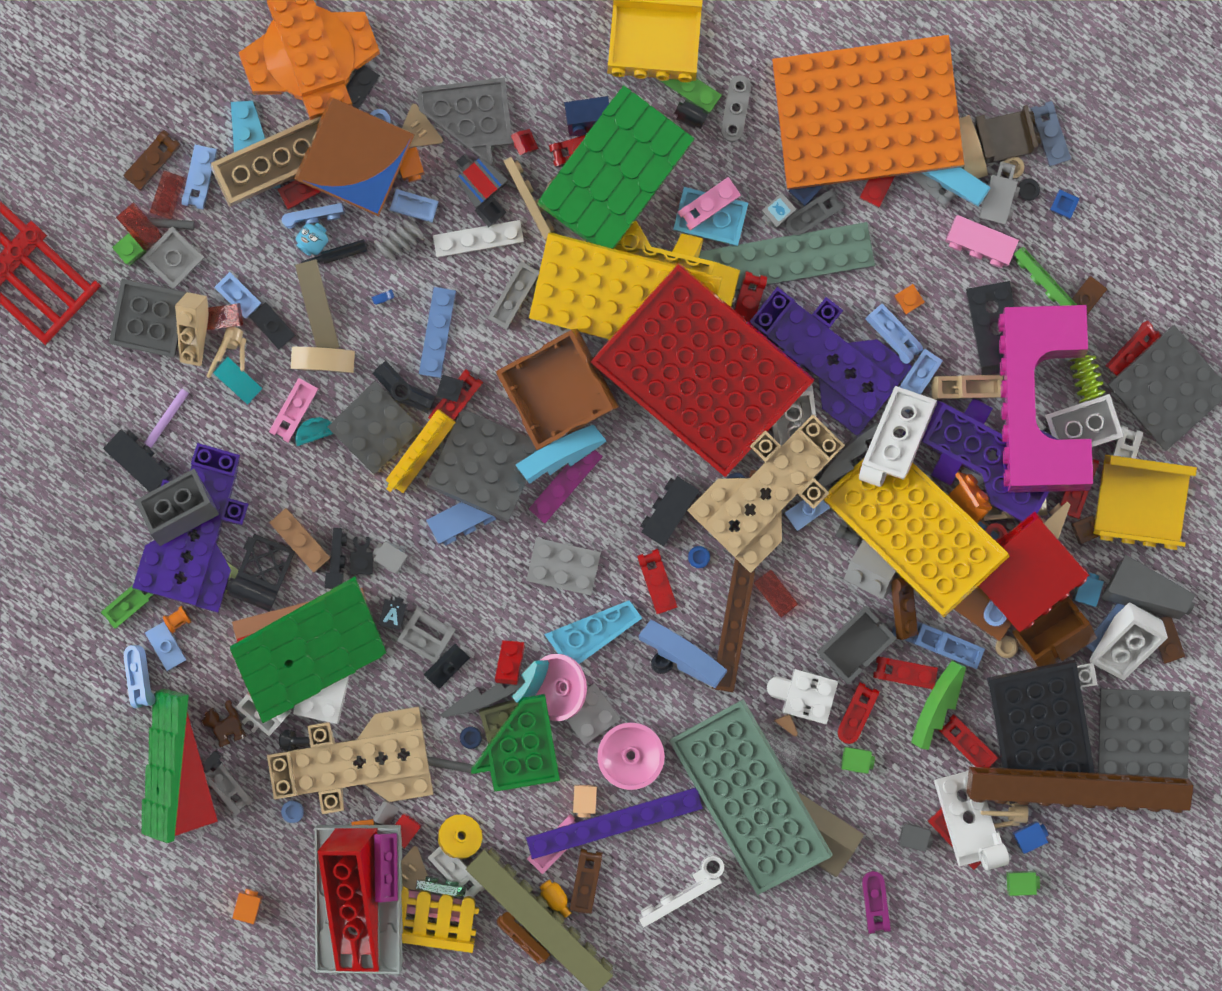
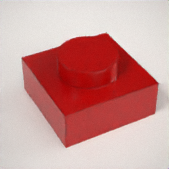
M530 129L518 131L511 135L519 155L532 153L539 149Z

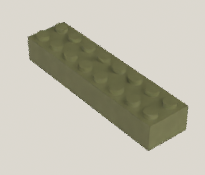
M485 847L469 863L465 870L589 991H599L613 977V965L605 957L600 959L596 955V948L588 941L584 943L580 939L581 934L573 926L568 928L564 924L565 918L558 911L552 912L548 908L549 905L540 894L536 896L532 892L533 887L525 879L520 881L515 876L517 871L509 863L504 865L500 861V854L495 849L491 848L489 850Z

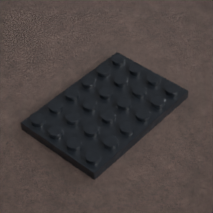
M1075 659L987 678L1002 768L1095 773Z

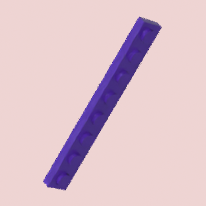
M696 787L525 838L531 859H535L703 809L699 793Z

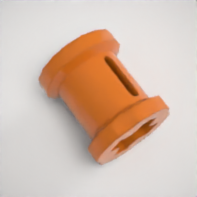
M180 606L179 610L169 616L164 615L162 617L172 634L182 625L191 623V619L183 606Z

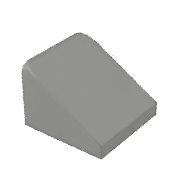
M384 800L373 821L390 826L399 808Z

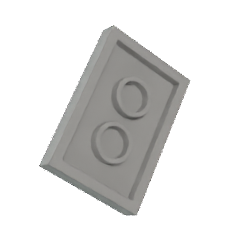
M536 538L526 581L591 595L601 552Z

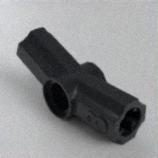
M384 361L375 369L372 374L397 401L429 414L436 396L408 384L387 361ZM401 385L406 386L408 389L407 395L405 397H398L396 395L397 387Z

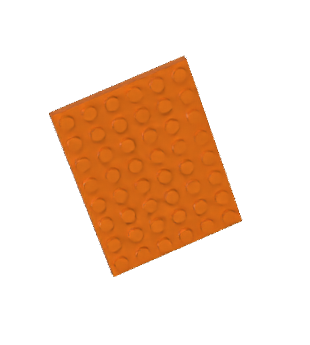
M949 35L772 59L787 190L965 167Z

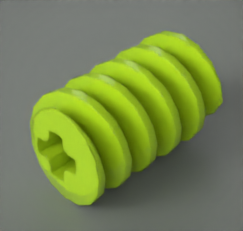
M1086 355L1085 358L1068 360L1075 362V364L1070 366V370H1077L1072 375V378L1080 379L1074 384L1075 387L1082 388L1077 392L1078 396H1084L1079 403L1099 398L1106 393L1105 390L1098 389L1103 384V381H1096V378L1101 376V373L1093 371L1099 367L1098 364H1091L1096 359L1095 355Z

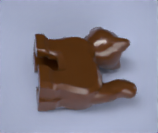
M231 700L225 702V708L229 713L228 717L220 720L218 712L211 708L204 714V718L201 720L203 726L212 729L213 734L219 741L218 745L220 748L230 743L228 739L230 734H234V742L246 737L245 730L242 728V721L237 710L232 706Z

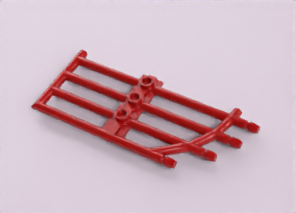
M0 201V213L20 231L12 241L0 231V243L5 247L0 253V286L7 279L54 324L44 333L1 292L0 304L46 346L101 285L96 280L90 285L43 241L48 235L32 221L26 225ZM36 247L84 290L76 301L28 257ZM21 263L69 307L61 317L13 274Z

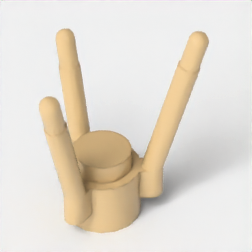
M236 327L226 328L222 343L210 366L207 378L211 377L217 363L221 361L226 348L237 349V346H240V371H244L246 339L242 338L243 331Z
M1009 801L1006 804L1013 807H1009L1008 812L981 811V815L1006 816L1008 820H1012L995 823V828L1020 826V823H1027L1028 806L1018 803L1010 804Z

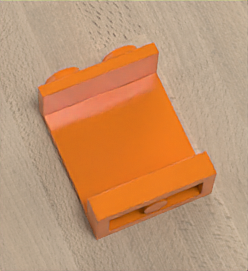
M957 472L955 475L960 484L948 496L978 523L992 509L988 502L989 498L986 493L981 491L977 485V479L972 474Z

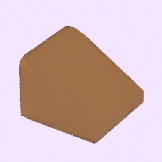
M787 714L774 719L777 724L794 737L797 736L798 732L791 715Z

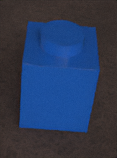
M1037 821L1012 832L1023 854L1048 843L1046 839L1049 836L1044 824L1040 825Z

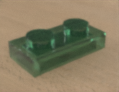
M425 876V879L417 880L416 889L456 897L465 896L466 887L460 886L459 881L446 880V883L438 882V877Z

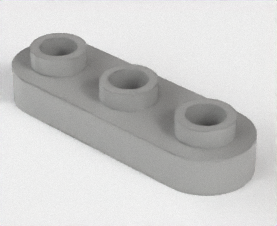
M742 75L733 77L728 87L721 134L725 140L735 142L742 137L751 83L747 77ZM743 83L744 89L738 90L736 84ZM733 105H739L740 110L738 112L733 111ZM734 126L737 131L732 134L728 131V128Z

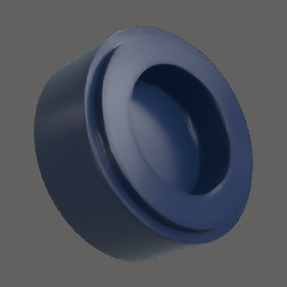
M473 726L466 727L460 734L461 744L468 749L478 747L482 741L480 730Z

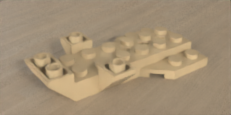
M813 414L782 446L765 430L750 446L765 462L751 478L717 479L687 511L751 573L782 542V509L797 494L813 509L829 494L814 476L845 445ZM762 488L765 490L769 488L771 490V499L767 500L765 498L762 500L760 498L762 495L760 490ZM746 504H749V506L754 504L756 506L754 509L755 515H745L746 508L744 506ZM733 520L735 522V520H738L740 522L738 525L740 530L738 532L735 530L731 532L729 530V521Z
M419 707L377 713L356 740L335 743L330 722L309 725L307 727L311 747L267 755L274 799L318 792L322 814L344 811V787L365 784L389 802L434 794ZM402 748H406V751L410 752V756H407L406 761L398 757V753L401 752ZM379 752H384V755L388 756V759L384 762L385 764H380V761L377 762L376 757L379 756ZM357 756H362V759L365 758L366 763L362 765L363 768H358V765L354 764V761L358 758Z

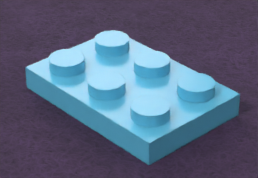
M684 187L678 211L706 192ZM734 200L692 230L688 229L686 220L677 213L673 231L738 246L748 203ZM696 209L691 211L694 218L700 216Z

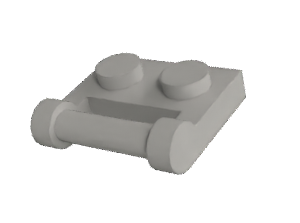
M417 607L397 641L435 663L438 661L456 629L452 626L447 627L424 613L423 609ZM420 620L444 635L443 639L439 640L415 626L416 622Z

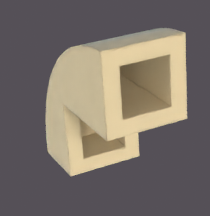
M970 115L959 118L965 167L961 168L977 179L987 176L988 172L983 151Z
M292 347L291 369L354 373L355 351L319 347Z

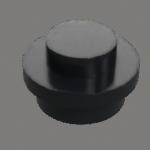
M657 653L651 660V668L658 674H665L673 668V662Z

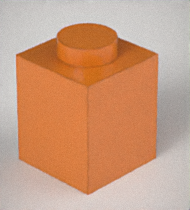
M417 147L408 149L400 167L403 180H408L409 183L419 181L421 176L425 175Z
M246 888L245 892L240 891L232 919L255 924L263 896H259V892L253 889Z

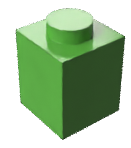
M129 233L112 247L129 267L147 253Z
M844 746L841 769L868 774L869 769L873 770L875 756H871L872 751Z
M1007 872V894L1009 896L1037 895L1036 889H1040V877L1036 876V872Z

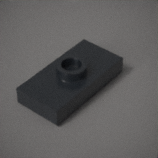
M266 302L249 316L278 350L296 336Z
M455 643L424 673V676L440 689L470 657Z

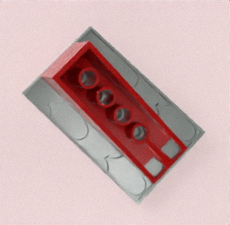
M317 825L315 827V973H401L403 963L401 825ZM397 833L398 901L375 902L374 834Z

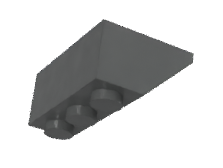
M195 469L135 500L150 535L159 546L219 515L210 494Z

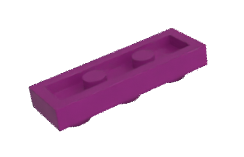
M397 833L374 834L375 902L398 901Z

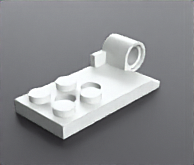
M897 386L894 387L863 460L859 480L881 487L887 474L905 479L933 415L937 400ZM905 410H912L914 415L907 419L902 416V413ZM897 429H903L906 432L902 438H897L893 434Z
M968 771L934 780L958 866L981 861L985 870H991L1008 865V851L1001 841L999 832L996 833L992 817L981 815V811H990L987 800L983 803L974 802L966 792ZM959 790H963L967 794L965 802L957 799V792ZM966 811L973 815L971 824L963 820V814Z
M714 854L706 856L702 861V869L692 874L696 881L695 884L674 896L672 893L665 895L660 899L661 903L655 907L650 904L641 909L639 921L643 928L722 883L719 878L724 872L722 859ZM715 860L719 863V869L716 872H709L706 866L709 861Z

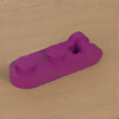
M869 871L862 878L868 934H875V931L881 930L891 932L884 878L877 871ZM882 915L881 922H874L873 916Z

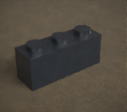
M121 429L103 449L149 492L159 488L163 479L169 480L172 476L169 472L171 468L163 460L158 462L153 457L155 453L147 445L142 447L136 442L139 438L131 430L126 432Z
M678 476L675 480L670 478L664 488L667 493L663 499L658 497L652 506L655 509L651 517L647 515L640 525L643 528L642 534L663 547L700 491Z

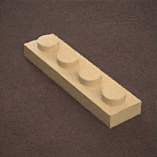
M512 157L504 160V164L543 239L546 241L548 233L555 230L549 219L544 220L541 214L544 209L537 205L539 200L534 201L531 195L534 190L529 180H523L521 173L524 171L519 161L514 162Z

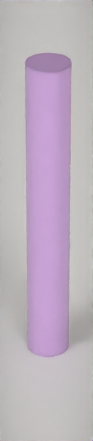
M184 389L180 390L144 444L150 448L154 445L189 393Z

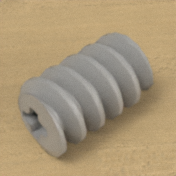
M412 218L411 223L405 219L403 220L404 228L397 224L395 226L397 233L389 230L390 238L382 235L383 243L377 240L374 241L386 259L389 258L395 261L394 253L402 256V247L409 251V242L416 246V237L422 241L424 240L423 233Z

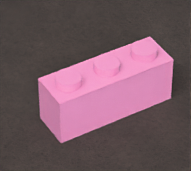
M957 215L945 242L950 243L949 247L954 250L961 251L965 249L970 252L969 255L979 260L984 257L991 260V265L1002 268L1003 265L1006 267L1009 265L1019 240Z

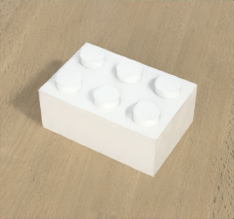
M1110 394L1045 415L1051 435L1059 440L1092 439V447L1124 437Z

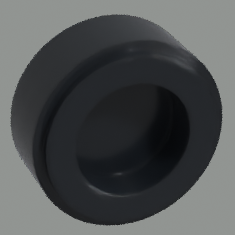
M1024 179L1018 185L1020 187L1018 195L1024 201H1032L1040 193V186L1034 179Z

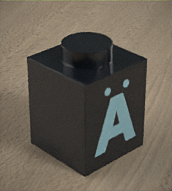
M391 596L390 600L385 599L378 625L401 630L408 604L403 603L404 599Z

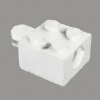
M794 669L791 680L777 676L771 678L767 683V691L771 697L785 701L783 713L827 724L838 681Z

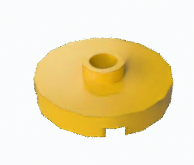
M463 814L447 818L438 831V844L442 851L451 858L466 859L474 855L482 843V830L473 818ZM458 833H462L464 835L463 840L458 838Z

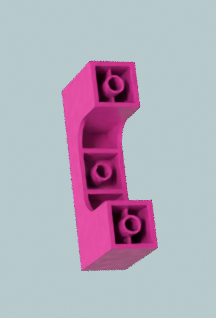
M1087 305L1005 307L1003 314H1000L998 319L999 332H1003V336H1000L999 353L1004 354V358H1001L1000 376H1004L1001 384V398H1005V403L1001 407L1002 420H1006V425H1003L1002 442H1007V447H1004L1003 464H1007V470L1004 473V487H1008V492L1089 491L1093 485L1092 439L1056 440L1047 437L1040 431L1036 422L1034 379L1035 368L1045 360L1085 358L1088 351Z

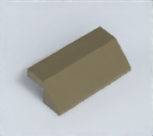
M797 791L833 856L817 864V866L837 877L855 852L864 834Z

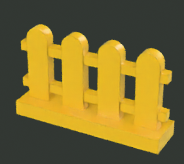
M438 409L387 477L386 481L389 484L386 489L389 492H392L393 489H398L404 493L456 422Z
M402 886V943L473 953L475 938L471 936L476 935V929H472L474 914L479 913V907H475V899L473 897H464L462 905L453 904V896L450 893L442 894L438 902L431 900V893L428 890H421L417 898L409 897V890ZM408 904L416 905L414 920L406 919ZM430 907L438 908L436 923L428 922ZM452 911L460 912L458 927L450 926Z

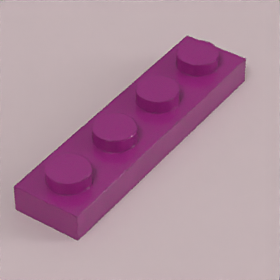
M594 450L571 467L567 464L530 506L529 510L542 522L546 523L603 456Z

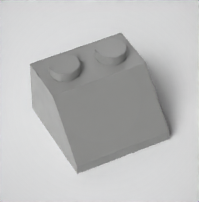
M863 540L850 561L844 580L884 599L892 591V580L896 579L899 574Z

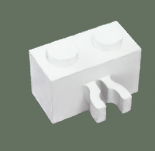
M249 692L236 706L246 716L242 721L244 725L248 721H252L254 723V727L251 729L253 733L260 728L268 736L292 712L288 710L262 723Z

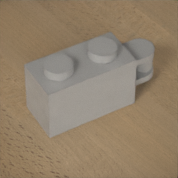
M1000 161L997 174L990 175L987 185L990 187V190L983 199L978 218L1006 225L1007 221H1011L1014 209L1011 208L1012 200H1017L1020 187H1017L1018 181L1012 180L1016 165ZM1002 171L1009 173L1008 179L1000 177Z

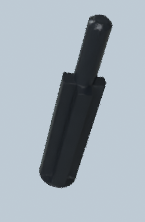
M364 239L323 251L320 256L303 260L301 263L317 259L318 263L324 262V264L366 251L368 252L367 244Z

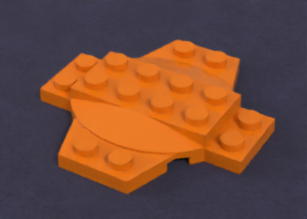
M267 0L273 21L263 36L238 52L253 95H276L288 92L294 95L296 99L303 101L310 120L322 116L330 97L352 106L346 88L352 71L354 69L358 70L380 54L366 13L330 12L316 6L314 0Z

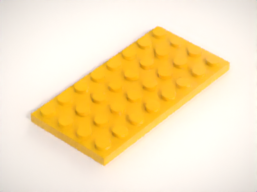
M549 232L529 318L571 330L578 329L579 332L610 339L676 265ZM687 269L718 296L722 277Z
M863 458L854 466L853 470L849 471L828 491L829 494L823 501L944 618L1009 558V554L913 462L904 480L887 474L883 485L878 487L859 480Z

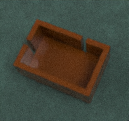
M1069 596L1063 601L1054 604L1049 613L1044 616L1041 615L1034 620V624L1029 629H1023L1021 632L1016 629L1012 632L1019 647L1035 668L1055 664L1059 659L1064 661L1097 639L1090 622L1079 611Z

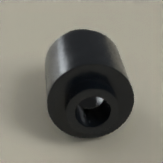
M685 100L684 103L679 102L674 114L678 115L676 120L694 129L696 127L701 129L708 116L704 108L688 100Z

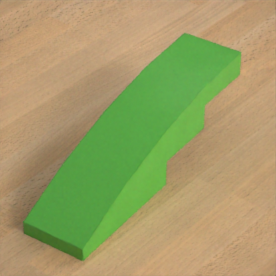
M952 660L927 698L911 743L919 748L929 750L934 729L942 730L947 709H956L966 670L964 665Z

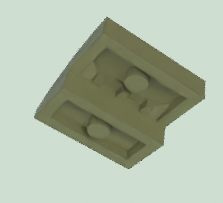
M514 699L479 709L488 744L519 704Z

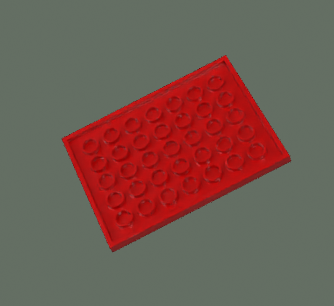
M679 262L590 361V363L724 477L752 449L750 447L752 443L765 430L768 431L814 382L813 377Z

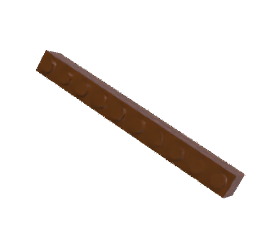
M969 766L966 792L972 801L983 803L986 800H994V802L999 804L1013 801L1021 805H1028L1032 802L1042 806H1051L1052 804H1060L1064 807L1082 805L1085 808L1104 806L1111 810H1115L1117 807H1126V809L1132 811L1146 808L1153 812H1160L1161 809H1165L1174 813H1182L1183 810H1191L1194 785L1189 778Z

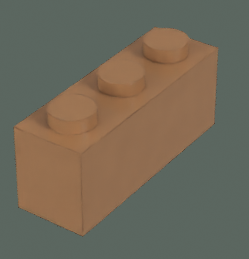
M285 508L269 522L313 573H316L331 560V556L288 508Z

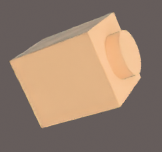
M574 785L573 813H578L577 817H591V814L596 813L597 786Z

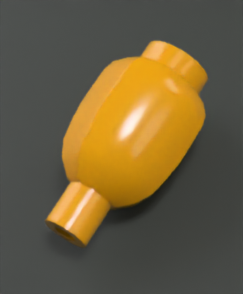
M549 879L539 886L541 896L552 910L560 911L564 918L571 914L567 907L568 898L558 883L551 882Z

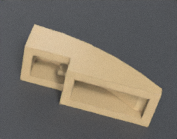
M963 375L932 377V399L1001 398L1003 376Z

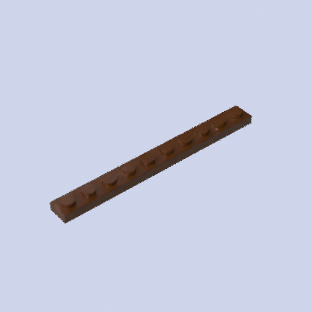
M750 470L749 478L753 476L756 472L755 470ZM762 488L760 490L762 493L760 498L768 500L770 489L767 488L765 490ZM746 504L744 506L746 508L745 515H755L754 509L756 506L754 504L750 506ZM736 558L734 559L716 660L727 669V673L715 688H711L734 693L756 570L755 568L750 573Z

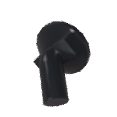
M290 729L284 730L279 736V746L283 751L295 750L296 745L310 746L309 737H297L295 731Z

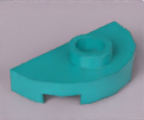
M321 417L310 418L304 421L296 432V446L332 435L333 433L327 427L331 422Z

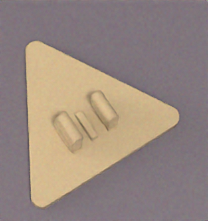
M412 104L402 129L415 134L410 147L441 144L443 142L442 137L426 116L419 111L417 104Z
M413 846L401 861L402 886L407 889L417 891L428 890L432 892V886L417 846Z

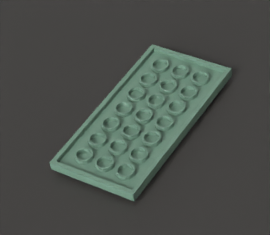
M744 699L669 740L757 895L833 856Z

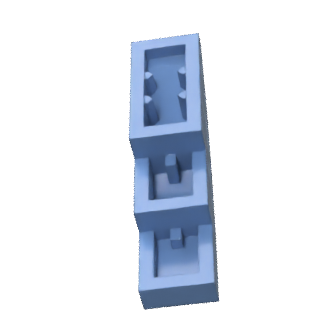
M650 620L639 634V640L656 648L658 655L676 663L677 668L684 673L714 688L727 673V669L708 654L653 620Z
M918 621V635L905 639V641L975 669L978 668L985 648ZM894 624L891 633L896 637V628Z

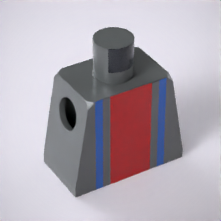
M464 154L455 162L462 170L457 180L475 209L491 196H494L508 183V180L482 158H478L472 163Z

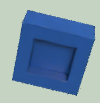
M1059 189L1050 211L1071 219L1080 198Z

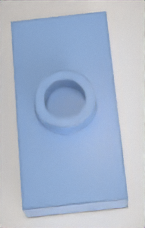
M396 189L390 211L433 223L439 201Z
M802 500L784 514L796 531H798L830 507L822 500L813 509Z
M165 622L145 632L166 671L187 660Z

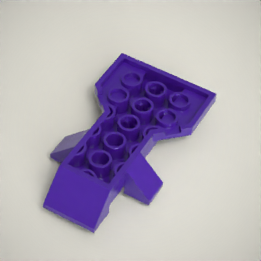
M776 287L750 320V323L767 339L782 349L783 353L797 365H802L818 378L822 410L857 436L893 392L894 387L898 386L912 366L903 363L897 354L878 339L847 343L829 328L843 310L827 297L824 298L811 315L798 305L794 299ZM829 355L832 357L833 355H836L838 357V359L836 360L838 361V364H832L831 366L828 365L827 362L829 360L827 359V356ZM845 369H854L855 379H846ZM863 382L865 384L870 382L873 385L871 387L873 389L872 393L870 391L867 393L862 391L864 388L862 387Z
M973 398L966 411L962 413L943 402L937 401L933 415L920 443L921 446L924 445L941 454L931 476L951 486L956 477L955 474L963 466L982 476L991 506L1021 522L1033 512L1038 513L1050 491L1008 492V487H1004V473L1007 470V465L1003 464L1004 447H1007V442H1002L1001 433L984 425L993 408ZM1040 430L1047 437L1059 440L1054 436ZM992 450L996 451L998 459L990 461L986 453H991Z
M197 443L190 470L195 469L219 515L162 546H159L155 540L146 544L133 583V589L219 613L231 569L217 545V540L223 522L243 525L249 506L248 503L230 499L237 477L240 455ZM163 479L161 486L170 481ZM193 531H197V534L200 536L199 539H195V542H192L189 534L193 533ZM187 552H191V556L194 557L193 560L185 563V559L182 556L187 554ZM180 573H184V576L187 578L186 582L182 581V584H178L176 579Z

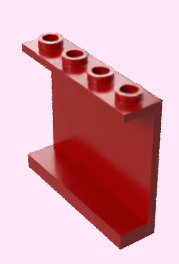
M1033 512L997 542L1010 557L992 572L979 587L1013 626L1021 632L1023 629H1029L1034 624V620L1039 616L1049 613L1056 602L1066 599L1072 589L1082 586L1089 574L1084 566L1077 562L1043 523L1041 517L1036 512Z

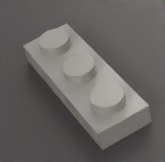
M521 261L487 319L507 330L538 278L539 271Z

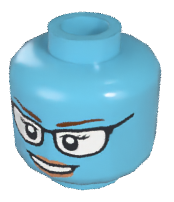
M317 222L315 225L305 224L296 236V242L298 243L296 247L308 256L312 254L318 255L329 241L325 234L327 230Z

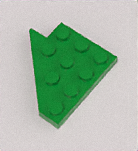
M545 694L522 698L472 766L471 774L491 772L494 792L560 781Z

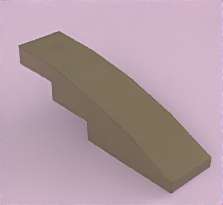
M317 259L296 264L295 267L316 347L340 348Z

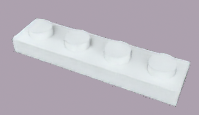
M520 220L494 224L489 228L488 226L433 235L437 258L524 243Z

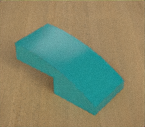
M228 356L213 372L247 405L263 389L248 374L240 371V367Z
M547 660L534 661L521 674L525 683L512 696L516 703H519L524 697L537 694L549 668Z

